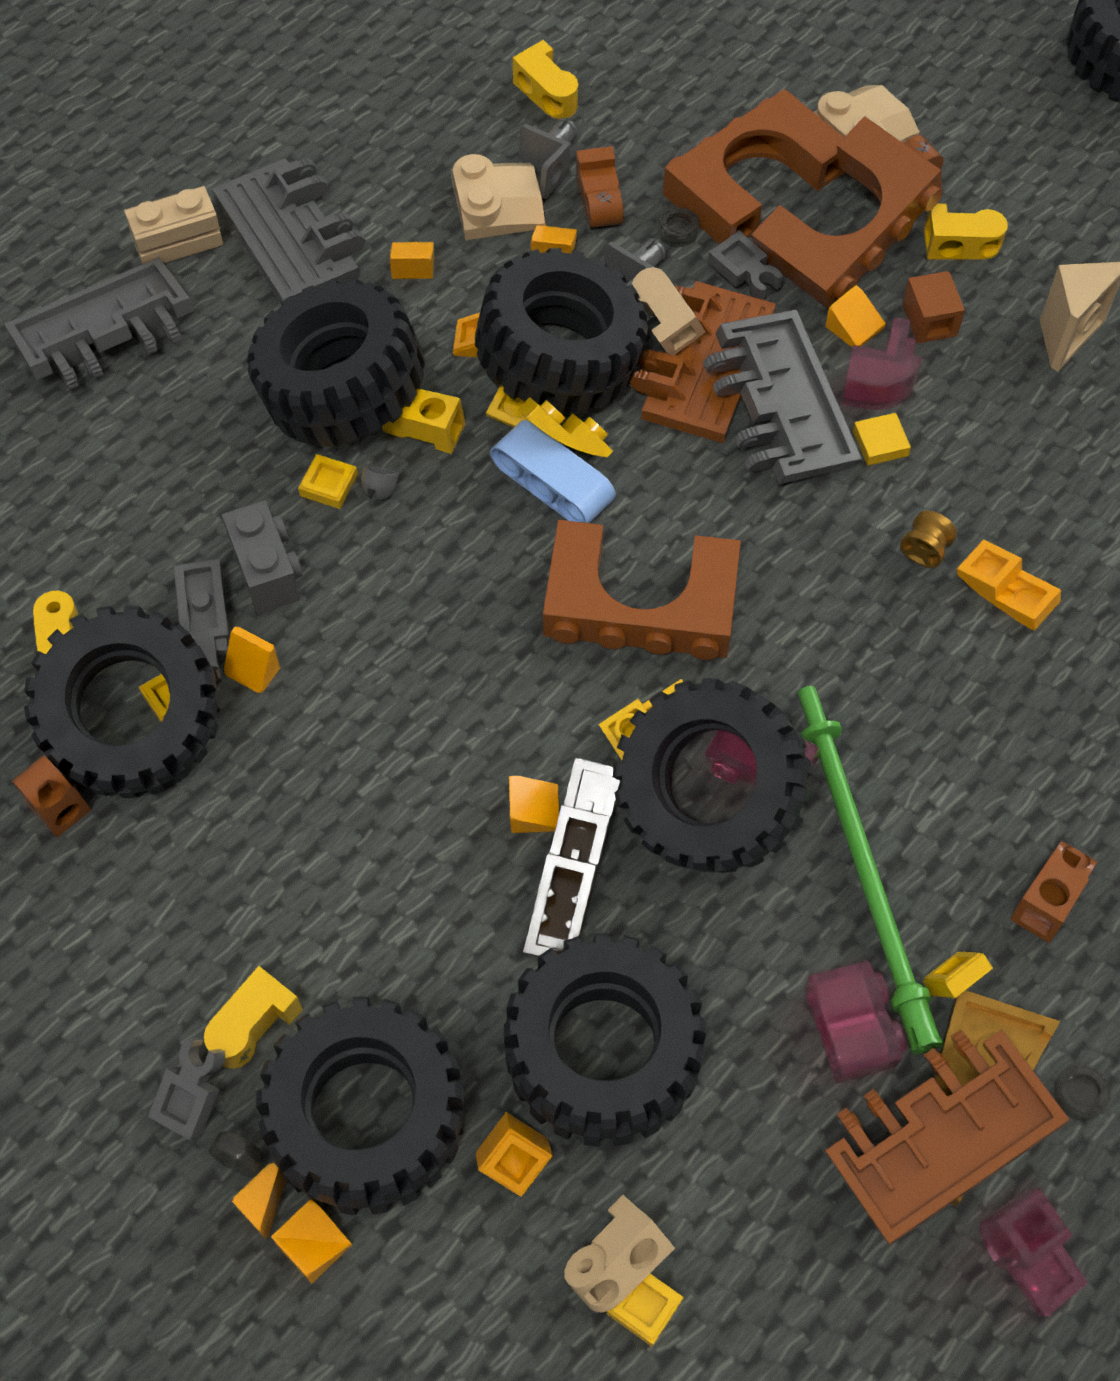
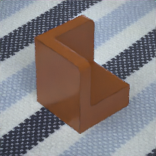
M945 271L908 278L902 306L917 344L958 336L965 309L951 274Z

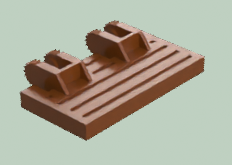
M698 281L695 282L693 289L676 285L675 288L706 332L675 355L668 354L667 352H656L650 349L642 351L638 362L645 371L636 370L631 377L630 386L636 391L641 392V394L645 393L648 395L642 408V420L724 443L742 396L741 393L717 396L713 389V383L724 376L740 373V370L734 369L710 374V372L707 373L703 360L719 351L739 348V346L721 348L715 334L720 324L775 314L776 303Z
M962 1030L950 1036L958 1054L966 1060L977 1075L976 1078L962 1086L951 1071L948 1062L941 1053H938L934 1048L925 1053L924 1058L950 1095L947 1097L932 1077L896 1101L895 1106L908 1123L903 1128L874 1089L865 1094L867 1107L874 1117L880 1120L890 1137L874 1147L862 1130L861 1123L854 1113L849 1112L845 1108L836 1114L863 1155L858 1158L845 1138H842L826 1149L825 1152L889 1246L1068 1124L1070 1119L1003 1030H1000L983 1042V1047L996 1063L992 1067L987 1064Z

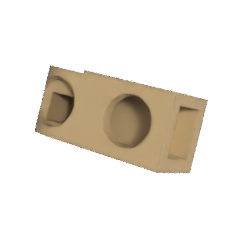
M655 267L646 268L635 276L632 285L640 296L638 300L643 303L649 315L656 316L661 322L651 331L668 354L675 355L706 332L668 276L661 269Z
M624 1195L608 1209V1212L614 1219L593 1239L591 1245L583 1247L574 1253L565 1268V1279L569 1286L595 1312H606L620 1304L675 1249L653 1220Z

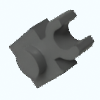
M740 231L709 251L708 264L735 287H738L743 282L749 284L750 293L754 298L761 300L766 298L767 287L762 283H769L777 290L781 288L782 273L777 268L768 266V255Z
M200 1037L187 1039L182 1044L179 1052V1061L182 1068L176 1066L166 1069L148 1115L150 1119L188 1140H194L202 1136L220 1090L207 1082L210 1074L220 1070L225 1060V1051L216 1049L208 1052L203 1063L199 1058V1049L203 1042V1039Z

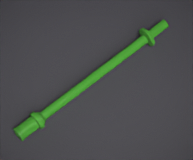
M807 686L798 691L809 726L801 732L806 746L816 747L896 986L893 997L890 999L892 1009L900 1014L910 1044L911 1054L927 1053L931 1049L940 1048L943 1045L928 1004L931 1002L932 997L927 987H923L915 982L833 740L842 734L840 722L826 720L816 688L814 686Z

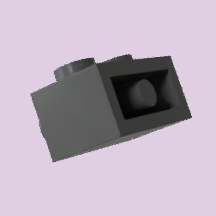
M266 500L222 514L232 550L256 614L259 615L300 601L296 579L303 577L295 551L286 553L282 544L289 541L281 515L272 517Z

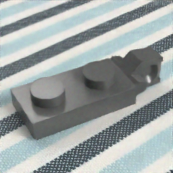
M220 559L175 565L174 575L179 625L191 634L197 645H200L215 673L217 681H221L219 655L227 654L230 632Z

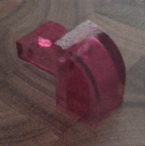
M893 317L886 351L853 345L842 405L869 410H884L901 404L911 395L922 361L921 356L913 355L916 339L908 338L911 320Z
M1040 1188L1024 1189L980 1224L983 1242L993 1261L999 1268H1006L1039 1316H1049L1088 1284L1062 1246L1073 1235Z

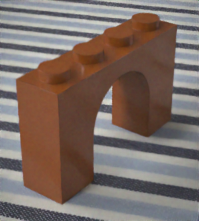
M783 89L773 97L761 101L756 108L744 116L733 119L727 127L718 133L704 138L698 146L681 157L678 156L672 159L664 169L663 195L718 244H721L738 231L747 238H750L751 234L759 227L762 204L736 183L726 170L744 159L755 157L770 158L788 166L815 190L819 191L845 173L839 168L836 146L844 137L786 89Z
M866 116L836 146L839 168L871 190L881 202L880 208L872 221L862 229L851 234L842 236L825 235L810 228L779 205L751 234L753 243L768 255L767 263L770 266L777 268L782 275L828 310L833 303L857 285V281L867 270L870 272L875 270L882 262L886 250L896 240L898 242L902 241L911 231L914 221L924 210L926 212L932 210L942 196L941 169Z
M558 520L543 610V636L552 637L561 643H575L578 640L596 642L609 649L630 646L645 648V650L653 654H667L672 651L689 653L695 658L702 660H711L716 657L727 658L741 540L695 535L690 578L682 594L674 601L662 607L636 609L614 600L607 594L600 583L599 570L603 550L604 525Z

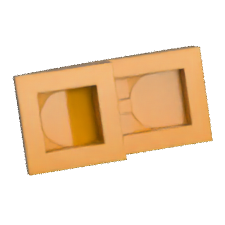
M984 539L957 568V575L975 592L1033 631L1039 627L1061 601V589L1023 571L1022 558Z

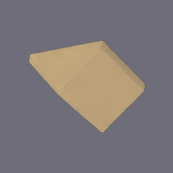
M1120 262L1058 266L1040 317L1052 369L1058 372L1106 321L1120 286Z

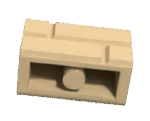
M204 186L186 189L176 195L156 201H146L136 207L124 210L131 236L142 264L158 257L163 263H167L223 245L217 215Z

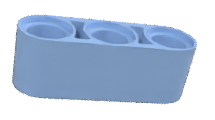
M520 421L490 450L491 458L502 472L568 521L590 523L616 497L614 487L602 473L529 421Z

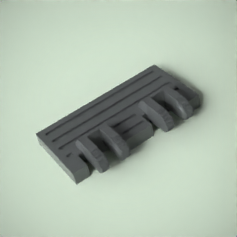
M286 158L212 188L214 199L280 302L289 296L294 298L302 294V289L312 285L317 288L324 286L325 281L338 280L340 283H346L347 279H357L360 277L359 267L351 255L364 248L365 237L358 229L352 230L354 222L346 212L337 213L335 216L332 215L325 218L315 203V199L327 193L326 190H328L329 185L324 177L315 175L317 167L310 158L300 159V161L296 160L288 163Z
M158 257L7 322L4 325L36 381L53 373L49 362L53 361L68 389L71 390L78 387V379L72 367L84 363L88 373L94 379L103 375L98 360L88 345L93 343L99 353L132 339L129 327H131L143 349L150 355L157 352V344L152 335V332L162 329L172 344L182 340L179 330L167 310L171 309L177 318L187 315L194 310L188 295Z
M797 309L720 324L715 334L721 348L739 346V348L723 350L722 352L719 351L709 355V357L703 360L705 370L711 374L739 369L740 373L724 376L713 383L715 394L721 397L741 393L753 424L771 420V423L746 428L735 435L736 444L741 449L768 443L772 445V449L756 452L747 457L744 462L747 470L752 473L759 470L773 469L778 483L782 484L855 467L862 458Z

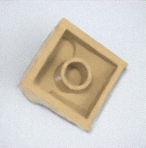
M866 85L850 93L841 91L829 92L820 98L818 108L814 111L818 117L843 137L864 116L902 143L912 136L919 135V130L909 109L882 85Z
M478 154L466 155L456 161L453 169H451V180L465 240L535 230L537 225L546 226L542 197L535 169L531 163L492 164L488 158Z

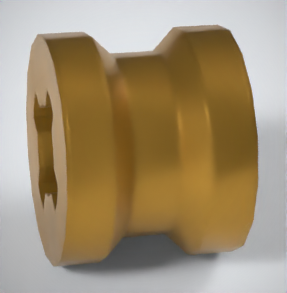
M921 511L913 520V530L908 531L900 541V548L909 560L923 567L934 568L943 561L945 557L944 548L950 547L957 538V530L955 525L942 514L935 511Z

